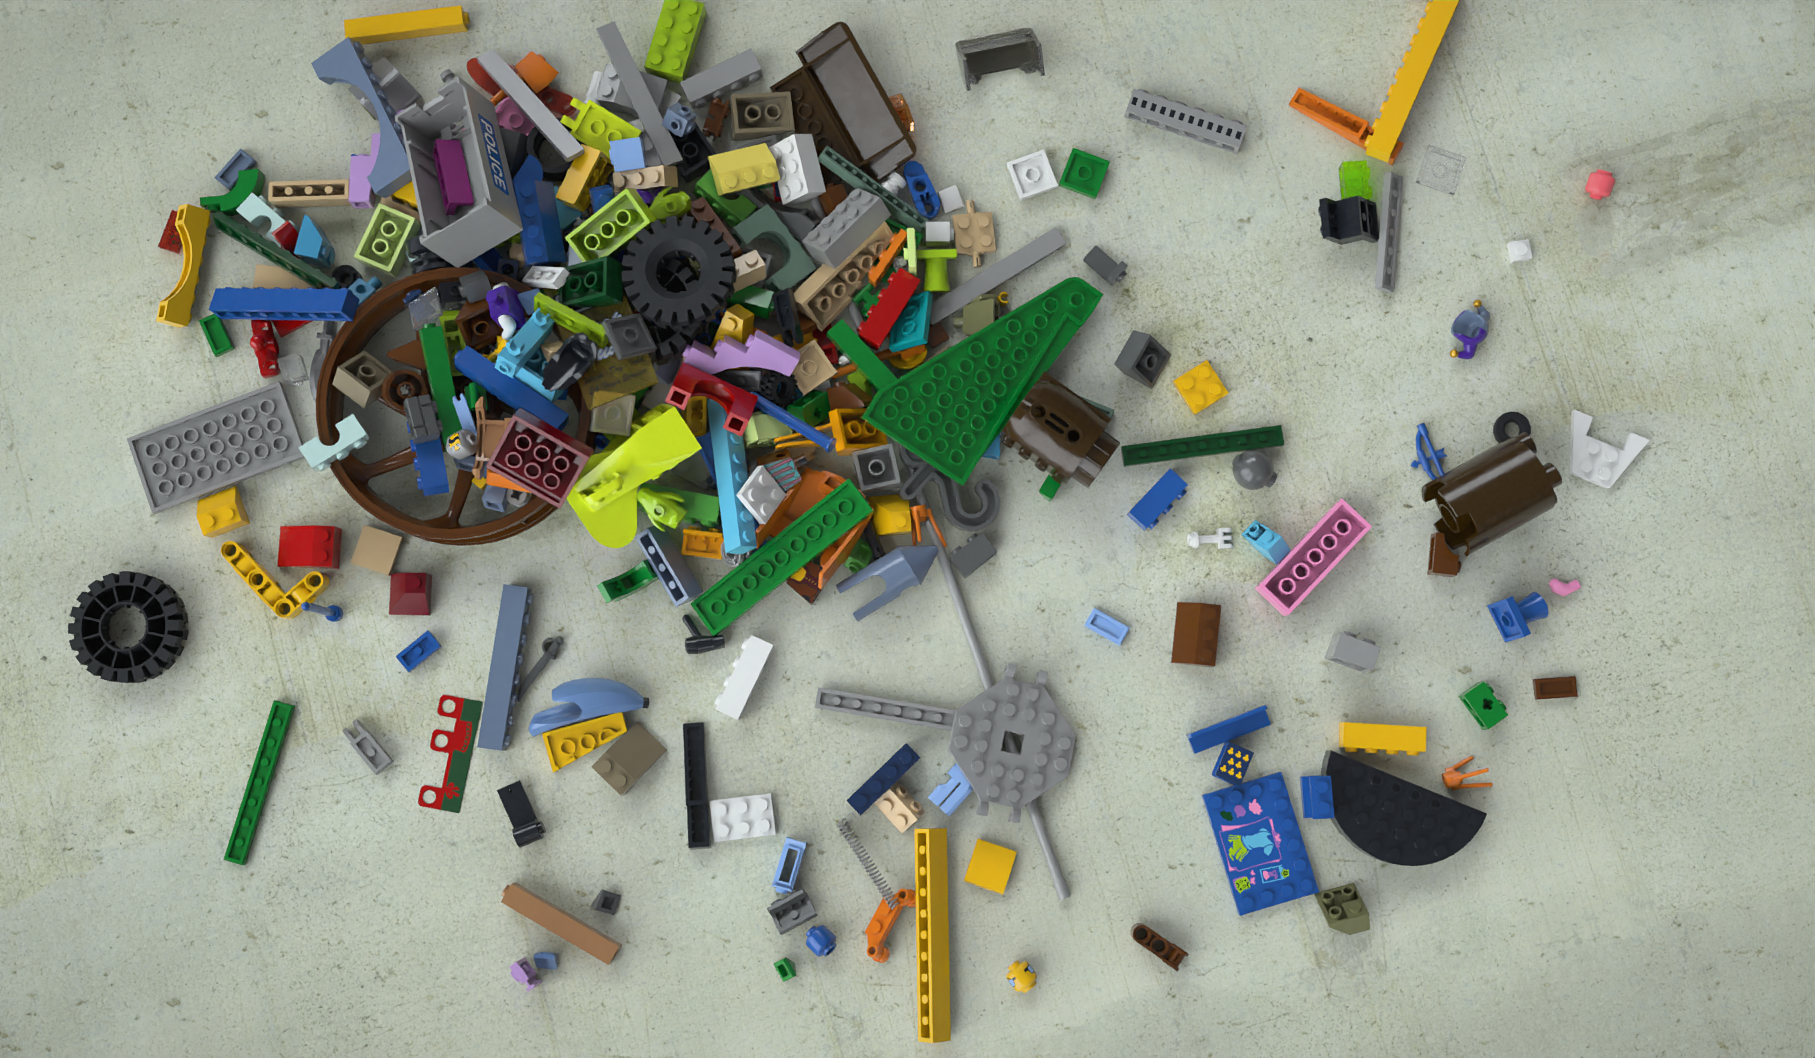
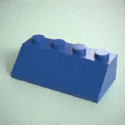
M538 180L514 182L513 188L523 230L520 231L525 267L566 263L553 182Z

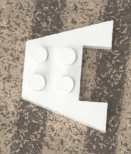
M1572 410L1569 473L1608 489L1650 440L1634 433H1629L1621 450L1586 436L1593 417L1577 410Z

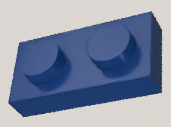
M427 630L396 655V658L408 672H411L440 649L442 645Z

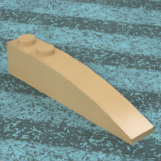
M884 221L836 269L823 264L793 293L797 310L814 321L819 331L822 332L849 305L852 300L851 296L863 284L861 282L867 272L869 273L876 258L889 245L894 234L887 223Z

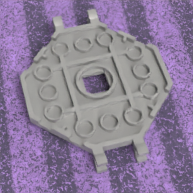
M1008 663V665H1005L1002 680L955 710L948 752L960 767L959 769L979 799L977 815L988 816L989 802L1011 807L1008 821L1020 823L1022 807L1068 777L1076 735L1044 687L1048 672L1040 670L1036 673L1035 685L1013 680L1017 665ZM1005 731L1023 735L1020 755L1001 751Z

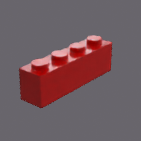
M902 268L897 273L893 271L887 281L890 283L888 288L881 290L877 297L879 302L877 305L872 304L867 313L869 318L866 322L862 320L856 330L859 332L858 337L866 345L876 351L879 350L919 286L920 279Z

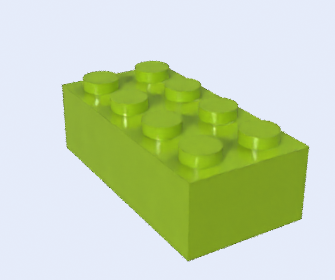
M664 0L644 65L646 73L679 84L687 79L707 14L704 3L693 0Z
M626 188L568 234L565 239L582 262L604 256L613 258L624 250L631 240L635 241L638 239L636 234L643 228L647 231L652 228L650 223L657 219L636 189Z

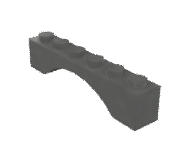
M759 187L734 192L736 195H744L757 206L758 210L768 204L776 212L783 225L789 229L794 239L802 242L808 233L814 230L822 221L820 217L808 208H791L775 202L764 194Z

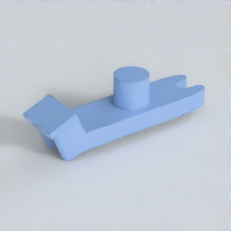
M463 393L460 395L461 400L453 396V404L462 429L469 430L477 436V428L466 397Z

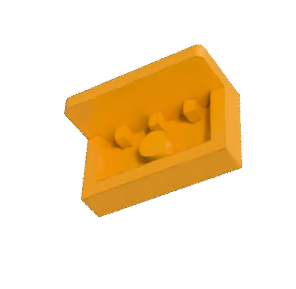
M695 526L683 529L684 536L681 555L722 560L721 544L724 541V536L721 530L709 528L708 532L700 531L701 528Z

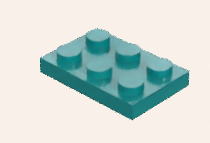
M929 290L912 295L892 327L889 340V349L892 353L928 343L933 298Z

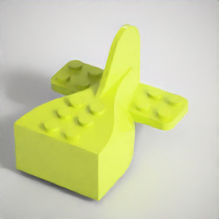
M660 403L632 422L630 436L617 435L601 453L591 455L567 500L590 535L597 542L610 548H622L634 539L637 532V489L639 485L649 479L655 480L663 474L662 472L674 468L679 462L692 456L702 447L676 407Z

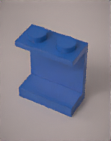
M1301 776L1303 818H1334L1331 776Z

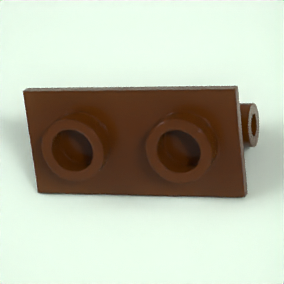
M714 98L711 101L708 115L713 116L714 119L706 117L702 132L705 137L710 138V135L713 136V142L717 136L721 137L724 126L721 124L723 118L727 119L730 111V108L727 107L729 100L725 104L721 103L722 100L719 98Z

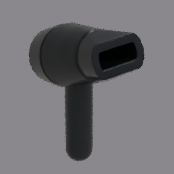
M686 614L682 617L683 622L692 634V637H688L685 640V650L688 654H702L715 649L725 648L723 635H701L689 615Z

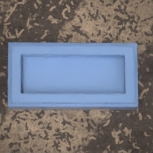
M1093 608L1084 625L1119 646L1130 628L1096 608Z

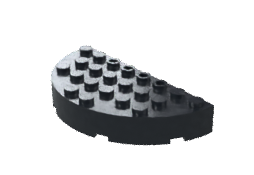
M1326 750L1321 775L1331 776L1334 818L1330 819L1339 833L1353 847L1376 860L1401 866H1422L1439 862L1464 848L1477 834L1487 816L1485 812L1332 750Z

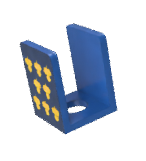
M1225 742L1212 771V776L1232 785H1241L1254 752L1231 742Z

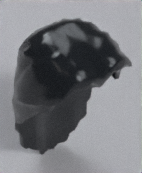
M585 333L571 335L549 360L548 365L543 369L544 380L542 385L545 387V390L550 392L555 389L565 390L570 385L576 383L592 368L597 359L598 345L594 341L589 340Z

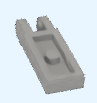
M355 719L352 723L361 735L356 738L347 727L342 732L376 775H379L394 761L362 723Z

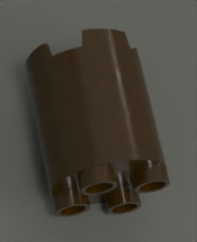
M1526 432L1500 442L1423 485L1421 491L1423 501L1426 503L1435 499L1442 516L1433 525L1439 533H1444L1445 542L1452 550L1465 545L1467 551L1464 554L1467 557L1549 511L1557 503V496L1553 488L1562 484V477L1552 463L1541 464L1535 455L1537 453L1536 445Z

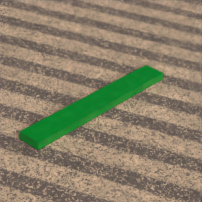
M277 700L273 701L223 859L225 861L246 865L295 705Z

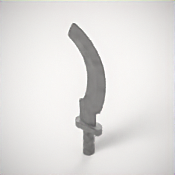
M324 321L323 333L317 332L316 338L320 339V348L314 354L310 369V389L315 402L322 364L335 338V335H331L332 321Z

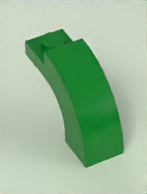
M259 169L238 171L237 184L229 193L220 196L200 197V206L211 213L221 211L229 216L240 214L236 209L251 193L257 197L261 195L265 175Z
M646 559L629 571L601 582L597 587L606 603L617 602L640 591L659 578L648 559Z

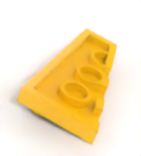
M623 712L543 732L542 736L553 773L628 731Z

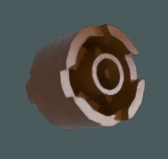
M407 369L396 370L388 374L383 380L381 395L387 405L393 409L405 411L403 406L405 399L427 395V388L423 377L417 372ZM406 385L408 393L402 395L400 388Z

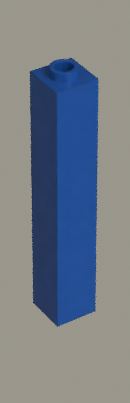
M468 345L463 351L459 350L455 355L454 361L457 371L516 411L522 408L560 431L569 423L568 413L515 377L511 378L495 368L493 362Z

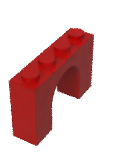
M683 362L665 402L684 410L691 397L703 396L719 403L727 413L723 428L742 437L758 396Z

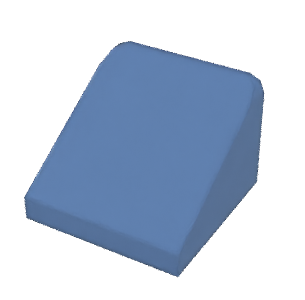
M550 952L535 953L534 961L536 967L557 969L559 954Z

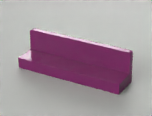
M436 139L432 153L446 215L454 216L457 205L472 206L474 203L461 142L459 140Z

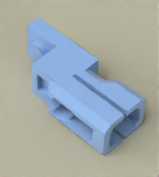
M957 763L948 772L951 776L950 780L946 784H939L928 796L933 803L939 806L960 782L959 786L939 807L948 816L956 810L973 790Z

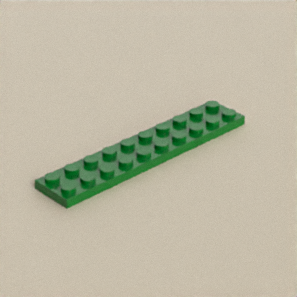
M848 478L694 600L691 606L713 636L720 634L857 526V524L874 512L873 508L852 480Z

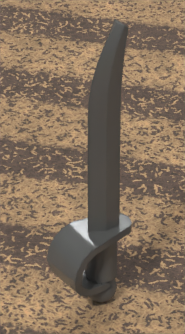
M558 636L556 639L549 637L543 641L542 650L544 654L523 680L518 692V702H520L528 687L551 658L556 659L553 655L560 647L559 644L564 642L563 637ZM549 640L554 641L546 650L544 647L545 642Z

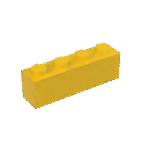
M1340 722L1338 747L1345 748V752H1357V748L1365 749V753H1378V750H1386V754L1399 755V751H1406V755L1419 756V752H1426L1427 727Z

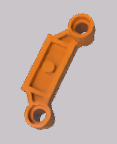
M900 889L890 900L898 898L893 904L898 901L900 902L893 910L891 909L892 907H888L889 904H886L887 900H884L883 897L864 932L868 938L867 955L872 957L874 961L885 963L889 959V949L883 946L902 908L904 906H916V891Z

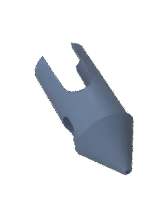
M897 546L896 549L836 584L839 593H842L873 575H878L885 580V592L853 613L855 619L860 621L898 598L900 593L906 588L921 585L939 550L936 546Z

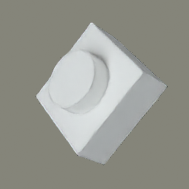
M1529 239L1507 243L1510 263L1532 259Z

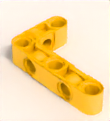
M227 541L221 546L222 556L261 600L279 617L294 619L303 611L301 608L303 602L313 603L329 586L330 581L327 575L313 571L285 593L278 585L279 582L263 565H260L251 556L252 553L242 544ZM235 546L236 553L231 556L230 550ZM262 575L263 582L258 585L257 578ZM320 576L321 583L318 586H315L314 580L316 577ZM289 604L290 612L285 615L284 607Z

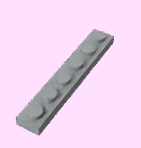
M1393 172L1384 173L1380 235L1378 239L1379 247L1376 261L1375 289L1385 293L1394 292L1403 180L1402 176Z

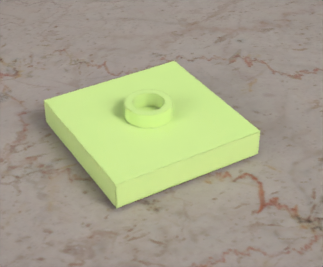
M907 228V248H904V260H908L909 273L917 277L915 229Z

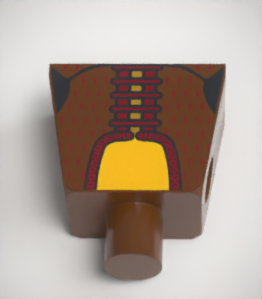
M810 562L789 578L786 583L810 605H813L822 590L818 588L819 573L823 568Z

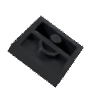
M1360 196L1338 201L1329 198L1319 199L1320 206L1318 212L1321 217L1320 232L1323 239L1340 245L1360 240L1371 243L1378 242L1379 230L1375 202Z

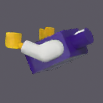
M506 282L495 285L493 290L488 291L486 295L492 319L504 329L502 336H497L498 346L503 339H506L507 343L512 338L514 331L521 329L526 323L523 306L517 296L520 292L510 288Z

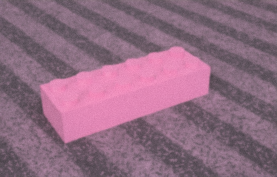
M1340 499L1254 589L1283 616L1289 615L1372 526L1348 503Z

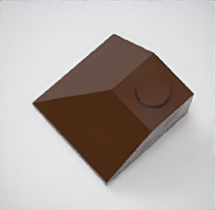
M486 298L471 304L469 301H466L455 318L465 345H468L475 351L497 341V336H502L504 330L492 319Z

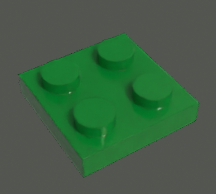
M1073 148L1058 186L1096 199L1110 161Z

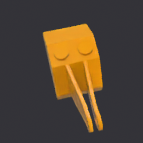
M867 408L835 409L829 412L831 423L815 427V429L822 433L833 432V437L837 439L835 447L838 456H852L854 451L888 444L884 433L861 418ZM794 433L775 438L774 443L805 438V436L800 433ZM807 440L779 444L775 446V449L819 447L820 445Z

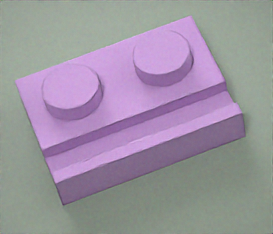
M526 958L520 959L510 966L512 977L517 982L526 983L528 986L527 991L543 982L541 979L537 980L535 977L537 973Z

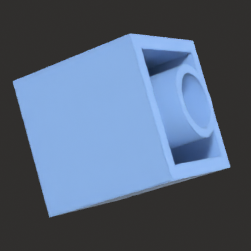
M643 137L610 141L611 149H609L615 172L648 167Z

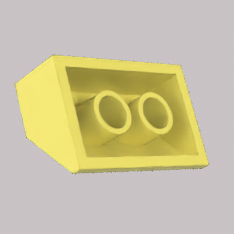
M766 143L708 156L718 196L775 183L780 180L776 161Z

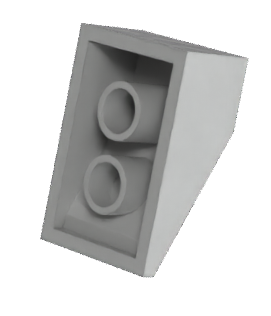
M607 63L596 97L597 102L608 111L637 115L613 64ZM639 71L660 112L669 81Z

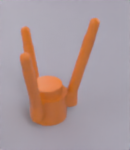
M925 504L910 507L913 546H917V538L919 542L922 541L920 522L927 521L926 517H928L944 547H947V543L932 515L931 509H926Z
M1469 756L1454 766L1445 768V773H1442V780L1446 789L1451 788L1452 791L1464 788L1492 787L1493 783L1460 784L1463 783V779L1489 772V769L1485 768L1462 775L1460 771H1455L1474 759L1473 756Z

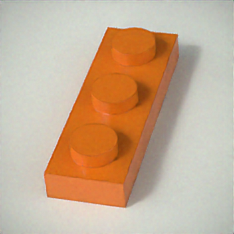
M903 229L899 233H894L890 240L891 245L887 250L884 249L882 251L877 266H873L870 269L868 279L869 283L874 287L878 286L892 265L894 258L897 257L907 242V232Z

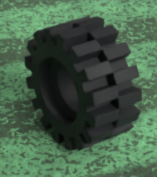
M770 370V373L767 372L765 374L767 378H762L761 380L764 384H760V388L763 389L760 391V395H763L765 399L778 407L785 408V406H789L790 402L795 400L792 397L797 396L795 392L798 389V386L795 385L798 383L797 379H794L795 376L793 374L789 377ZM781 382V390L777 395V386Z

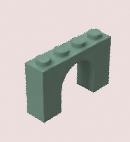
M768 204L729 232L741 249L752 241L761 238L773 241L781 249L784 258L783 267L764 283L769 291L774 292V294L786 288L794 287L817 268L813 260L804 252L800 243L794 239L789 229L783 225L776 212Z

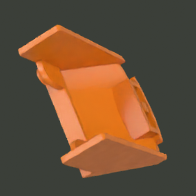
M806 468L801 474L802 480L787 491L786 496L767 523L760 524L756 529L757 549L769 535L772 537L778 535L845 482L846 479L825 470L819 472ZM873 513L824 551L820 559L823 569L819 573L818 588L823 589L841 564L846 562Z

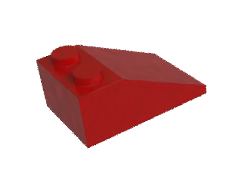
M319 525L280 526L277 567L339 569L342 529L336 526Z

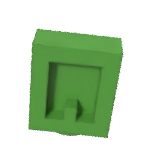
M858 539L843 566L853 573L866 567L873 555L869 544Z

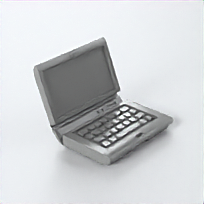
M384 56L373 65L372 70L381 81L380 86L389 97L388 102L395 111L410 107L422 97ZM352 85L348 90L379 121L370 98L359 87Z

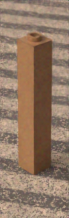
M516 882L507 885L501 894L503 896L501 903L607 965L612 963L622 946L621 943Z

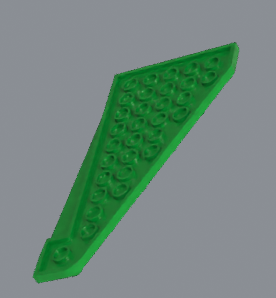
M1070 277L1059 282L878 390L861 418L961 486L964 485L980 458L1005 427L1027 393L1039 380L1044 371L1047 372L1078 329L1086 322L1104 294L1078 277Z

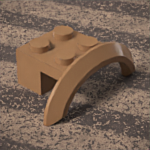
M480 397L475 404L478 444L472 473L477 480L482 479L485 462L490 460L512 419L487 420L484 397Z

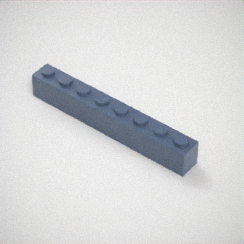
M503 584L478 748L506 751V748L511 743L509 729L514 723L512 710L513 706H516L518 699L515 691L516 686H519L521 674L518 673L519 666H522L524 661L522 648L527 642L525 629L526 625L530 623L529 605H532L534 593H531L532 589L528 587Z

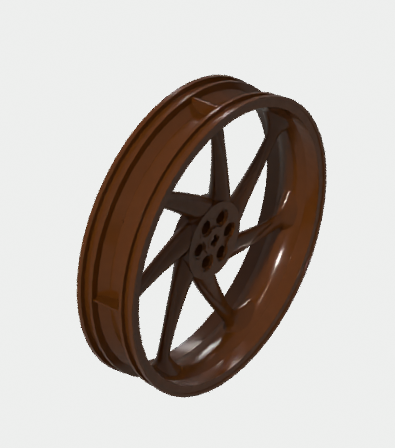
M452 267L413 274L386 286L358 307L353 321H346L335 336L320 371L316 393V422L318 436L323 445H335L340 438V433L335 425L343 420L345 394L332 385L337 368L361 353L371 338L387 322L409 308L403 302V299L406 298L410 291L421 289L432 304L438 298L437 288L441 282L460 281V277L482 269ZM483 270L488 277L492 290L495 285L506 282L510 288L520 293L532 290L513 278ZM523 307L525 318H531L532 314L528 315ZM415 318L416 340L421 342L419 330L423 329V325L429 324V319L420 324ZM554 322L552 332L562 343L575 334ZM486 346L476 350L481 355H488L491 351ZM592 366L576 383L568 387L567 395L572 399L579 414L575 439L594 449L595 452L596 445L594 439L600 432H591L589 427L594 399L593 392L596 386H599V383L591 380V376L592 379L594 377L593 371H595L594 366ZM420 371L426 384L427 395L429 394L432 400L428 375L426 372ZM465 375L452 377L455 395L458 400H461L460 395L462 393L465 396L464 386H469V383H473ZM589 376H590L589 382H587V384H585V381H586V378H585V377H587V380H588V378H589ZM489 393L491 412L487 414L493 415L498 420L510 418L497 401V397ZM382 395L377 400L382 404L386 405L387 407L391 408L392 410L406 417L405 411L396 410L387 405L386 402L383 400ZM411 446L372 464L361 462L350 452L347 457L341 460L336 459L330 463V468L341 486L364 510L396 529L434 543L471 546L498 542L531 529L558 509V507L532 493L529 502L525 506L510 514L484 523L461 525L459 518L472 485L471 481L475 476L472 472L459 469L452 499L446 514L433 519L420 520L394 508L368 485V481L373 477L414 463L413 458H417L416 451H411Z

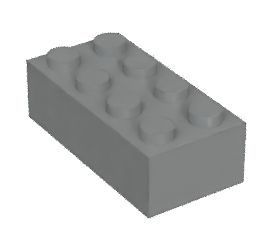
M857 187L814 230L810 231L802 242L814 259L836 269L891 214L880 197Z

